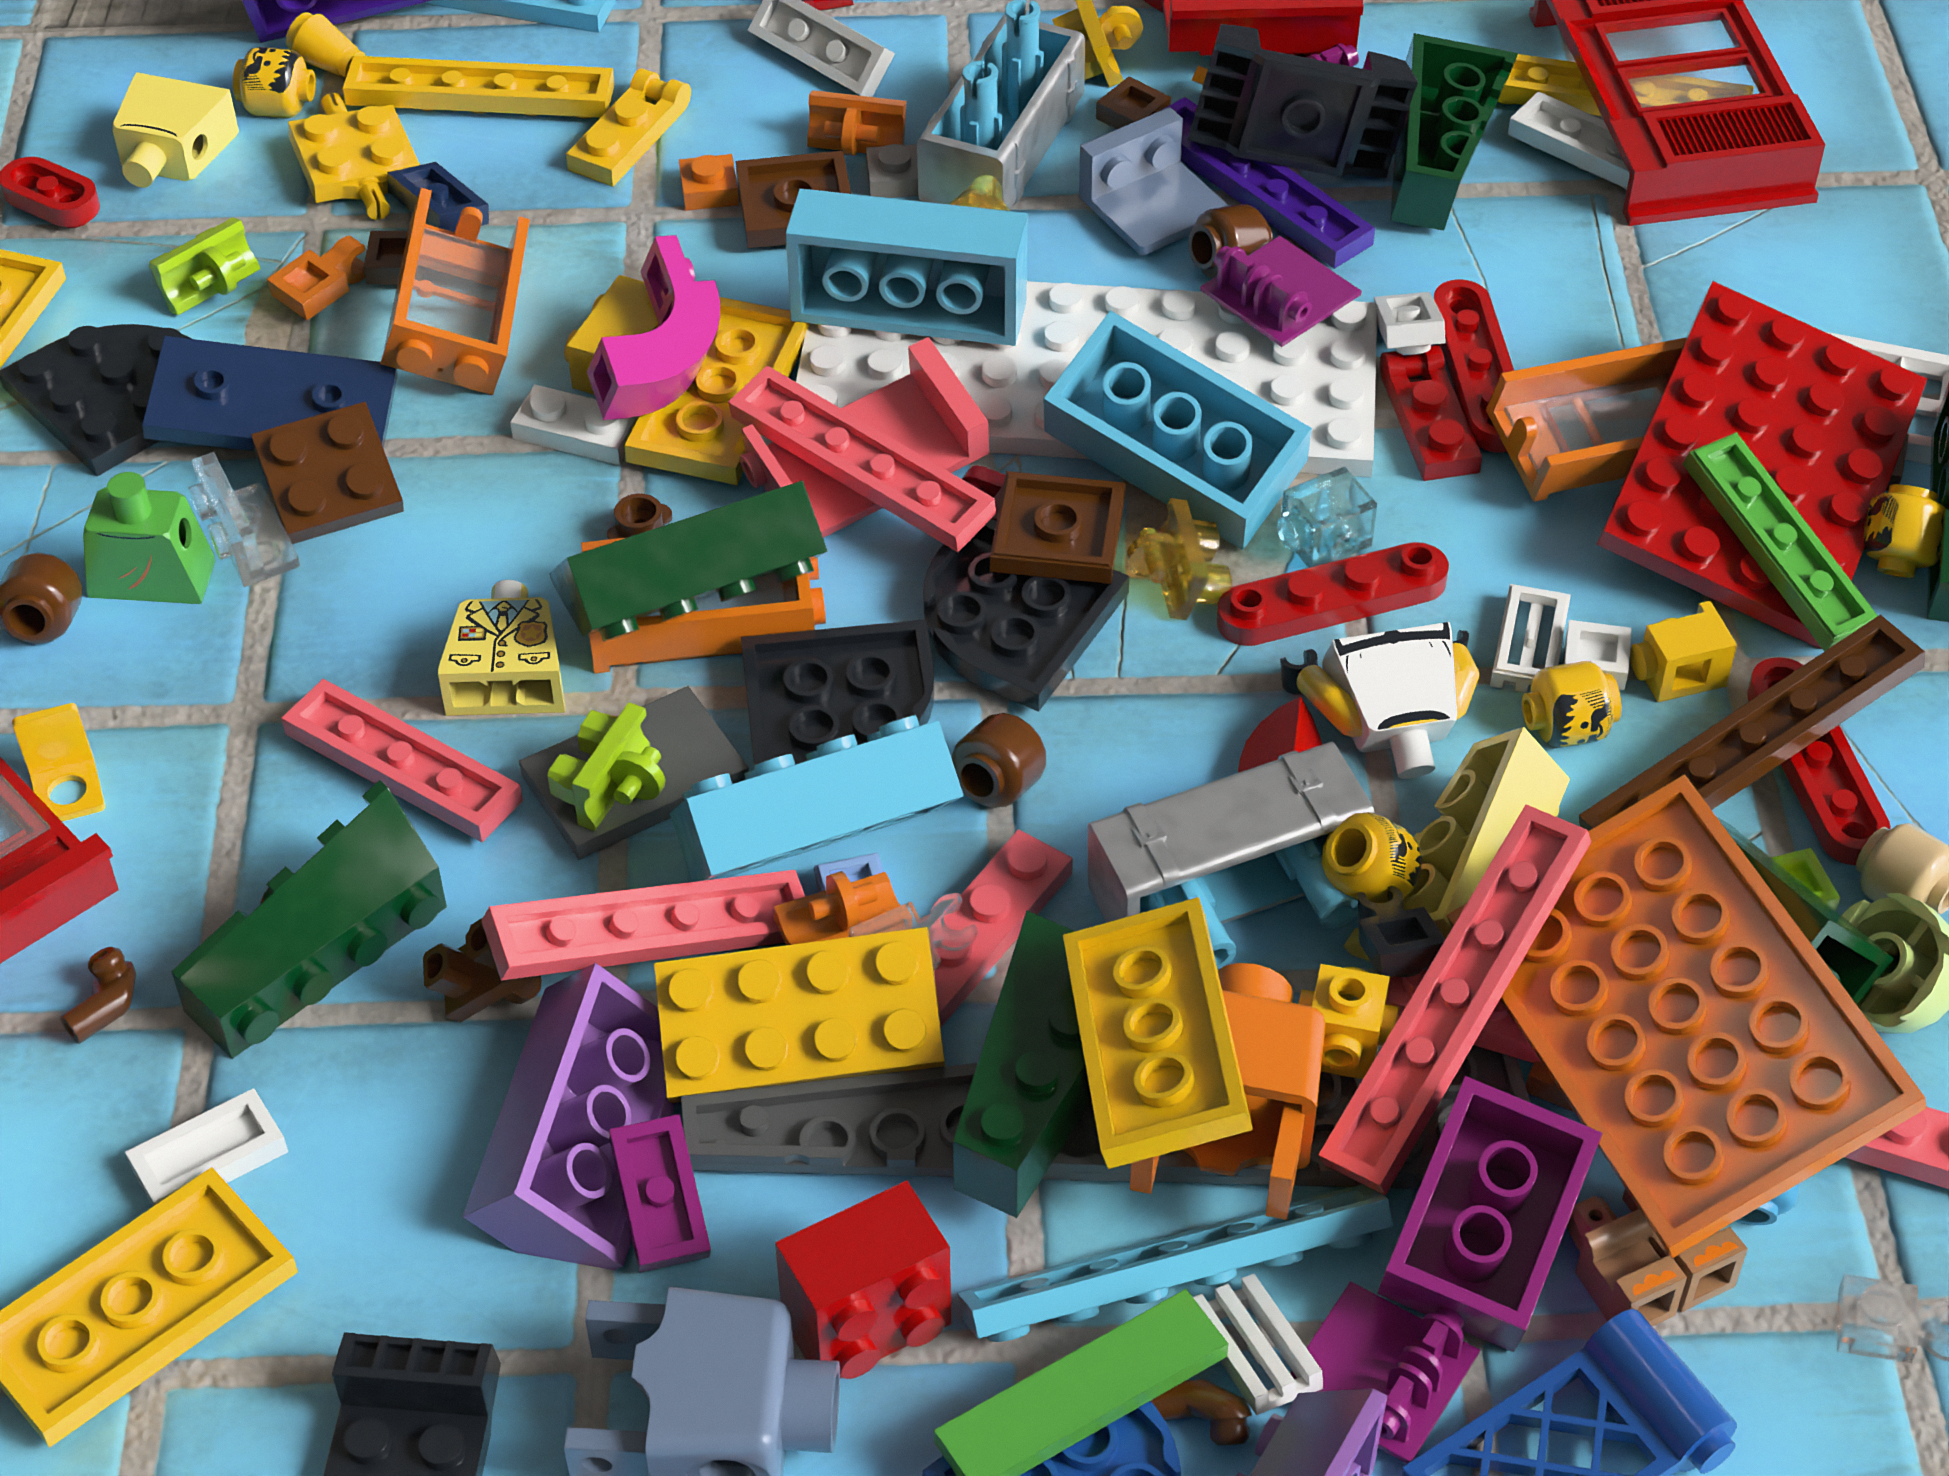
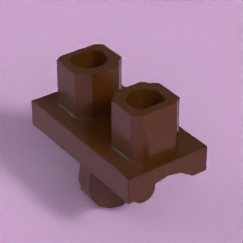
M482 918L470 925L469 931L465 935L466 944L455 949L440 943L425 952L423 956L424 986L427 989L444 995L445 1017L460 1023L502 998L511 1003L523 1004L536 997L541 990V975L501 981L481 921Z

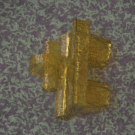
M1170 498L1167 504L1169 515L1164 525L1157 530L1154 528L1141 530L1139 538L1134 540L1128 547L1126 556L1130 570L1136 576L1151 578L1153 583L1161 584L1169 617L1187 620L1196 603L1218 606L1219 598L1224 592L1230 590L1233 580L1227 565L1211 563L1219 548L1220 536L1216 523L1192 519L1187 500Z

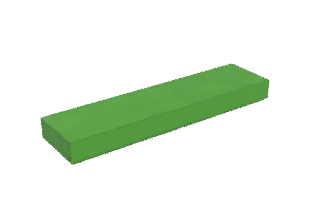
M1737 432L1689 452L1683 462V466L1823 651H1826L1878 616Z
M1184 1289L934 1429V1443L957 1476H1020L1227 1357L1229 1343L1188 1290Z

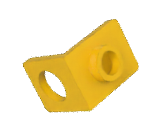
M68 703L18 716L12 720L13 729L30 774L33 791L62 822L101 812L105 809L94 756L76 704ZM79 781L86 785L85 794L74 803L62 805L50 800L51 791L62 782Z

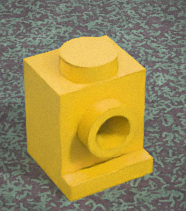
M1706 601L1699 603L1697 614L1680 618H1667L1658 623L1647 625L1643 642L1633 644L1630 648V661L1636 677L1641 681L1645 680L1656 701L1659 703L1727 687L1737 644L1712 602Z

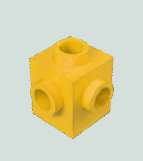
M1320 964L1315 991L1301 990L1298 1004L1317 1008L1325 1019L1321 1072L1358 1079L1365 1077L1377 1056L1378 1047L1384 1045L1397 1023L1399 1007L1386 1004L1390 976L1369 973L1357 967L1342 968Z

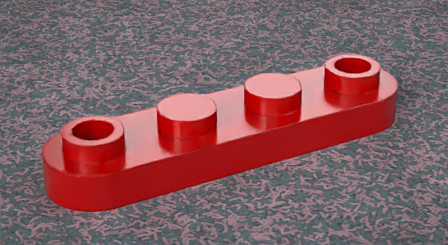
M1464 279L1446 281L1436 288L1433 299L1445 321L1446 343L1440 345L1455 393L1478 447L1490 452H1507L1499 437L1500 435L1486 412L1501 373L1514 371L1490 295L1483 286L1473 281Z
M1412 542L1237 585L1226 590L1219 598L1217 628L1225 639L1234 644L1255 646L1429 602L1438 598L1444 592L1449 562L1445 554L1438 548L1426 543Z
M1784 657L1768 658L1758 663L1753 669L1747 690L1748 701H1751L1802 667L1803 664ZM1839 725L1781 763L1821 846L1835 860L1856 866L1858 856L1868 839L1882 827L1891 829L1890 821Z

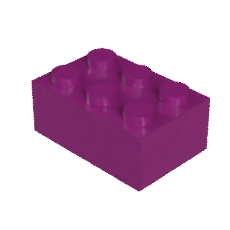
M1465 1076L1377 1294L1425 1315L1427 1313H1436L1440 1307L1452 1309L1464 1321L1461 1330L1514 1352L1527 1330L1603 1133Z

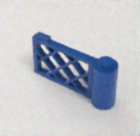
M1630 1309L1621 1312L1603 1324L1590 1337L1584 1348L1403 1466L1402 1476H1431L1449 1463L1480 1468V1476H1488L1489 1470L1523 1476H1672L1678 1471L1687 1472L1695 1468L1701 1474H1705L1722 1464L1734 1451L1736 1444L1731 1437L1735 1433L1737 1423L1638 1310ZM1579 1378L1598 1400L1596 1420L1551 1413L1553 1394ZM1544 1401L1543 1412L1530 1410ZM1606 1411L1616 1423L1605 1422ZM1508 1424L1541 1429L1537 1460L1491 1453L1494 1433ZM1549 1430L1594 1437L1591 1469L1545 1462ZM1608 1439L1633 1443L1651 1463L1633 1475L1601 1471L1599 1467L1602 1440ZM1484 1441L1483 1451L1471 1450V1448Z

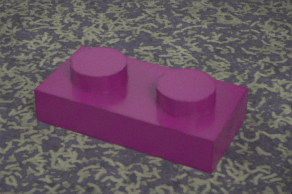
M680 1114L609 1129V1141L639 1273L709 1258L711 1253L710 1242Z

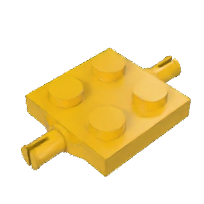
M330 93L326 94L321 100V106L326 115L318 114L306 119L288 121L289 139L316 203L337 199H361L371 219L377 220V210L380 218L383 219L390 212L389 203L384 196L388 193L387 172L420 165L393 105L368 106L361 110L347 111L340 94L333 93L334 103Z

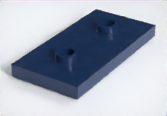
M164 336L142 424L143 435L146 439L255 451L252 444V433L366 401L384 449L398 377L397 369L382 365L379 361Z

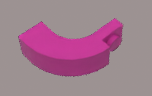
M677 235L655 236L640 271L659 327L642 334L601 337L587 370L603 420L642 416L655 412L674 402L694 381L714 340L720 319V300L715 280L695 281L692 262L689 258L684 257Z

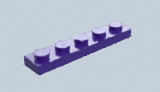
M1183 97L1166 107H1171L1183 118L1181 161L1241 204H1248L1259 210L1268 223L1333 269L1374 244L1375 227L1288 167L1236 157L1225 149L1188 140L1197 105L1188 98Z

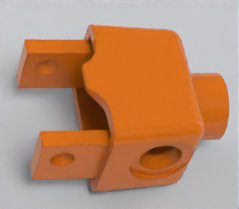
M1251 963L1230 964L1220 968L1218 975L1253 1130L1181 1150L1185 1151L1195 1160L1200 1171L1232 1177L1242 1169L1256 1164L1272 1165L1265 1216L1287 1220L1297 1169L1307 1167L1310 1163L1325 1035V1019L1317 1008L1292 1003V986L1282 975L1274 970ZM1159 1156L1131 1163L1130 1190L1151 1194Z

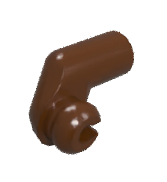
M106 947L91 956L88 962V969L95 976L91 996L60 1016L64 1028L77 1044L87 1040L123 1016L131 1006L136 971L131 961H125V957L119 948Z
M1208 1380L1184 1381L1151 1400L1165 1421L1189 1418L1210 1420V1438L1218 1446L1243 1444L1250 1437L1247 1417L1252 1416L1247 1401Z

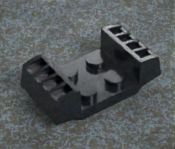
M1221 24L1188 140L1225 149L1236 157L1338 177L1355 174L1387 178L1418 80L1406 61L1388 55L1368 51L1363 69L1261 49L1258 29Z
M344 1332L332 1371L333 1381L341 1406L324 1476H482L491 1437L492 1412L501 1362L493 1344Z

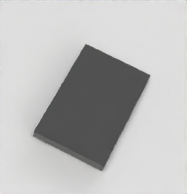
M689 686L641 706L646 708L647 716L640 727L643 735L650 742V747L657 749L661 754V759L657 765L665 776V787L659 796L653 800L634 798L629 805H623L616 800L596 831L578 825L575 805L550 794L548 770L559 754H567L586 762L591 754L579 750L577 735L519 760L522 777L578 860L670 819V813L684 801L682 793L691 790V785L727 773L730 775L732 784L746 780L744 774L749 772V767Z

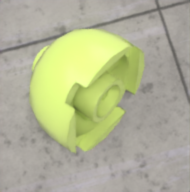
M1901 893L1886 894L1890 898H1882L1873 903L1864 899L1851 905L1842 916L1894 959L1859 1001L1857 1006L1876 1031L1886 1034L1913 1033L1937 1022L1949 1010V925L1934 909L1919 900Z

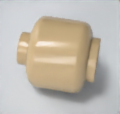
M1911 823L1899 824L1892 829L1882 827L1868 839L1858 856L1856 870L1861 873V889L1871 900L1877 901L1882 898H1890L1886 895L1889 893H1901L1925 903L1939 914H1943L1949 909V845Z

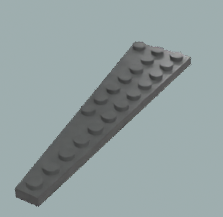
M1475 1045L1472 1046L1390 1188H1420L1465 1076L1530 1102L1518 1058ZM1379 1046V1047H1378L1377 1055H1378L1379 1051L1381 1050L1382 1046ZM978 1063L681 1096L684 1135L692 1170L954 1177L953 1140ZM1327 1072L1320 1073L1310 1163L1305 1168L1297 1169L1294 1186L1353 1187L1361 1185V1183L1325 1166L1318 1154L1363 1079ZM1092 1100L1042 1179L1130 1181L1131 1163L1108 1169L1100 1150ZM1178 1150L1159 1156L1154 1182L1269 1185L1272 1165L1256 1164L1242 1169L1232 1177L1200 1171L1195 1160L1183 1150Z

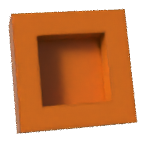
M732 154L703 155L697 158L679 159L685 211L739 205L738 185Z

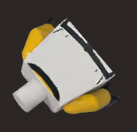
M1450 622L1334 639L1322 660L1323 669L1318 666V656L1313 649L1304 650V664L1302 665L1291 664L1287 661L1286 657L1280 659L1282 686L1287 692L1304 695L1343 735L1353 738L1359 751L1371 752L1391 748L1397 775L1401 779L1421 777L1435 770L1429 742L1446 738L1456 720L1466 714L1479 679V671L1467 649L1468 631L1459 630L1456 641H1452Z

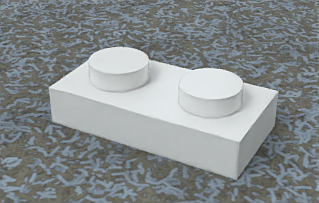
M1430 292L1374 297L1377 325L1387 349L1396 348V351L1401 354H1420L1429 351L1432 344L1446 343L1445 321Z
M534 384L510 423L512 436L515 440L620 466L625 458L624 445L639 416L603 420L596 399Z

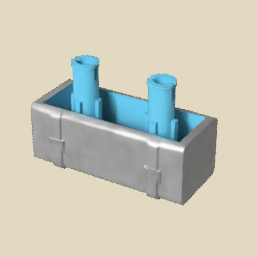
M1013 0L1006 5L1005 14L1001 17L993 31L987 35L982 43V47L971 63L964 67L961 78L938 112L932 116L927 128L917 141L918 196L922 202L1009 211L1012 205L1019 201L1023 195L1026 183L1063 125L1072 118L1075 106L1084 94L1085 37L1081 32L1039 22L1040 6L1033 0L1029 3L1028 15H1026L1027 0Z
M1333 741L1299 753L1295 750L1280 755L1278 760L1144 805L1140 802L1125 807L1123 812L1088 823L1089 890L1106 923L1199 897L1206 916L1218 970L1233 960L1236 956L1235 949H1237L1235 943L1226 933L1222 925L1224 923L1305 895L1319 917L1318 920L1321 926L1325 929L1339 928L1355 918L1358 914V900L1337 890L1328 880L1321 864L1322 848L1328 834L1339 827L1349 816L1362 812L1374 813V808Z

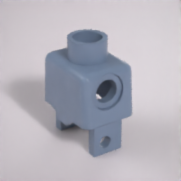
M669 1287L666 1304L588 1300L585 1322L592 1358L634 1360L631 1380L645 1394L650 1403L647 1432L567 1427L564 1452L569 1476H783L786 1450L833 1453L839 1414V1361L795 1358L791 1312L782 1301L678 1287Z

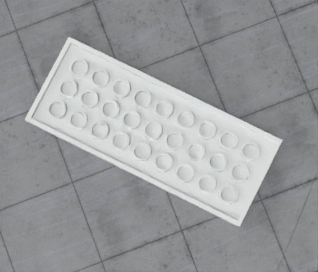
M1027 281V301L1016 346L811 323L805 334L796 383L842 408L910 374L908 346L929 337L988 420L989 453L1090 459L1044 432L1043 398L1111 310L1311 427L1308 461L1299 473L1372 477L1374 461L1377 313L1374 302L1351 301L1281 347L1203 292Z

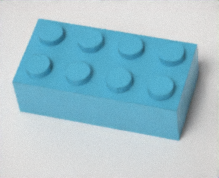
M799 189L786 230L791 321L1016 346L1027 301L1028 213Z
M1111 310L1043 398L1044 432L1244 550L1308 461L1311 427Z
M916 715L880 726L879 731L868 735V742L861 745L857 744L855 735H849L817 746L816 751L806 755V762L795 765L792 754H787L755 765V770L744 774L746 780L732 784L730 775L727 773L691 785V790L682 793L684 801L670 813L691 881L713 880L733 876L937 811L963 797L964 795L939 720L919 726Z

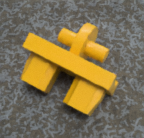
M1075 0L1078 8L1052 19L1053 24L1081 32L1084 35L1085 81L1103 73L1109 88L1121 83L1123 77L1112 49L1127 50L1141 37L1143 24L1140 15L1129 6H1112L1099 18L1092 0Z

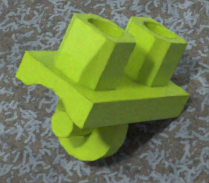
M234 217L214 228L211 227L196 235L194 239L149 261V268L157 287L161 290L169 311L176 315H180L217 293L221 295L231 293L237 288V282L261 269L247 244L242 221Z
M628 702L618 717L591 709L581 723L577 735L579 750L591 754L588 761L586 762L567 754H559L548 770L550 794L575 805L579 826L596 831L616 800L623 805H629L634 798L653 800L659 796L665 787V776L657 765L661 759V754L657 749L650 747V742L643 735L640 727L647 716L646 708Z

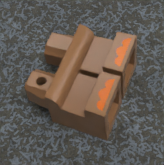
M1626 1189L1624 1190L1622 1200L1631 1213L1620 1218L1616 1217L1602 1197H1597L1596 1195L1575 1204L1567 1229L1580 1251L1575 1273L1607 1321L1623 1311L1636 1309L1654 1326L1675 1316L1677 1309L1682 1313L1736 1286L1748 1248L1731 1227L1719 1230L1674 1258H1671Z

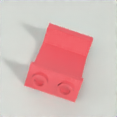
M929 337L908 346L910 374L841 408L950 473L989 454L988 420ZM753 424L742 429L746 453L739 458L749 482L754 488L763 485L768 492L803 480L823 538L883 508L774 442L766 445Z

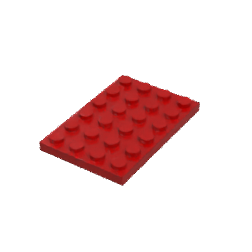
M1712 281L1704 295L1596 545L1822 649L1683 466V462L1689 452L1737 432L1852 581L1865 547L1864 526L1869 504L1872 498L1886 491L1927 378Z

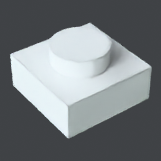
M1569 620L1563 664L1591 661L1599 666L1603 673L1612 674L1618 688L1625 690L1629 669L1631 628Z

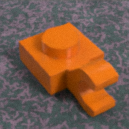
M348 235L338 240L321 257L309 249L267 278L271 295L305 320H309L349 292L348 283L354 284L365 279L364 262L356 257L365 251V245Z

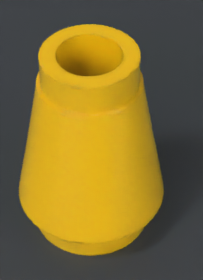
M309 12L300 14L292 22L286 35L287 48L296 50L303 57L306 64L345 78L353 56H366L364 52L359 50L322 14L312 15Z

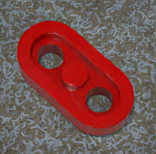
M19 158L5 165L0 171V185L5 200L10 205L52 224L67 228L81 227L92 220L100 210L96 187L91 179L44 158Z

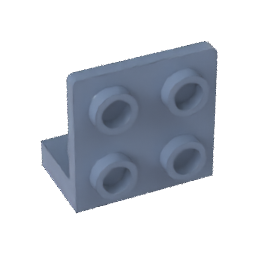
M1171 107L1080 145L1079 198L1140 255L1149 254L1189 236L1198 217L1205 211L1229 206L1181 162L1183 118Z

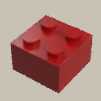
M907 1180L775 1242L780 1301L791 1312L793 1339L805 1359L839 1361L840 1379L857 1378L870 1371L880 1359L906 1346L919 1347L935 1339L945 1327L951 1325L950 1246Z

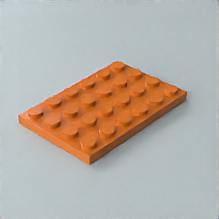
M1685 774L1588 831L1591 844L1500 998V1001L1581 1123L1603 1133L1598 1144L1599 1150L1671 1258H1674L1927 1109L1923 1093ZM1466 904L1447 914L1452 928Z

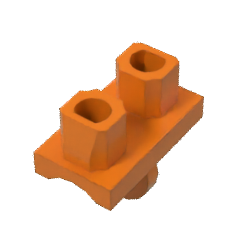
M812 90L808 100L809 129L807 147L843 150L844 155L855 156L857 152L866 153V147H881L891 144L904 145L907 101Z
M836 872L826 876L825 891L774 906L773 919L786 945L911 929V919L899 904L886 872L850 882L844 872Z

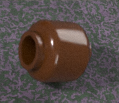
M1237 204L1209 209L1202 213L1189 234L1188 249L1194 264L1200 268L1203 274L1212 279L1218 273V267L1214 265V258L1222 247L1228 246L1233 248L1237 246L1243 249L1246 255L1249 256L1271 242L1273 235L1266 219L1259 210L1248 204Z
M38 552L22 555L10 563L0 581V626L8 635L22 642L32 644L53 642L64 635L82 601V584L77 573L67 562L56 556Z
M1007 713L987 716L957 742L951 756L962 792L973 801L992 808L1007 807L1018 800L1041 778L1046 767V750L1039 734L1029 723L1020 717Z

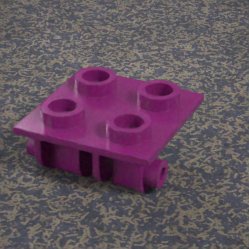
M1278 236L1249 256L1240 247H1222L1214 258V265L1218 267L1217 276L1200 286V291L1281 347L1361 296L1362 293L1360 289L1281 236Z
M1352 1281L1349 1282L1307 1346V1350L1321 1368L1323 1375V1389L1316 1392L1375 1389L1387 1395L1378 1448L1407 1464L1417 1456L1480 1354V1349L1463 1341L1464 1335L1461 1328L1464 1325V1321L1454 1310L1440 1307L1436 1313H1427L1421 1319ZM1291 1370V1376L1294 1380L1297 1379L1296 1375Z

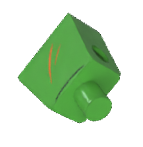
M135 472L119 473L109 480L107 487L97 491L83 532L86 592L88 598L202 604L216 560L186 497L177 491L147 490L143 477Z

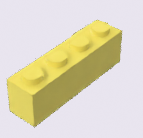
M1524 727L1474 743L1434 805L1442 815L1427 825L1421 833H1416L1414 836L1422 855L1421 873L1413 890L1403 899L1404 910L1425 907L1445 939L1452 930L1447 914L1468 903L1525 804L1556 817L1559 813V805L1570 778ZM1355 928L1343 947L1351 955L1370 961L1359 943V928Z

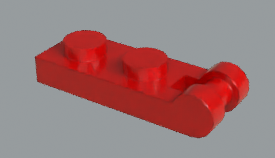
M1433 345L1427 352L1403 355L1397 351L1382 352L1380 356L1382 381L1423 481L1480 473L1482 454L1446 372L1441 347ZM1422 376L1423 381L1409 382L1408 378Z

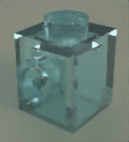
M1344 466L1283 491L1281 518L1277 523L1280 539L1286 549L1290 552L1295 551L1308 568L1346 559L1352 554L1372 546L1377 503Z

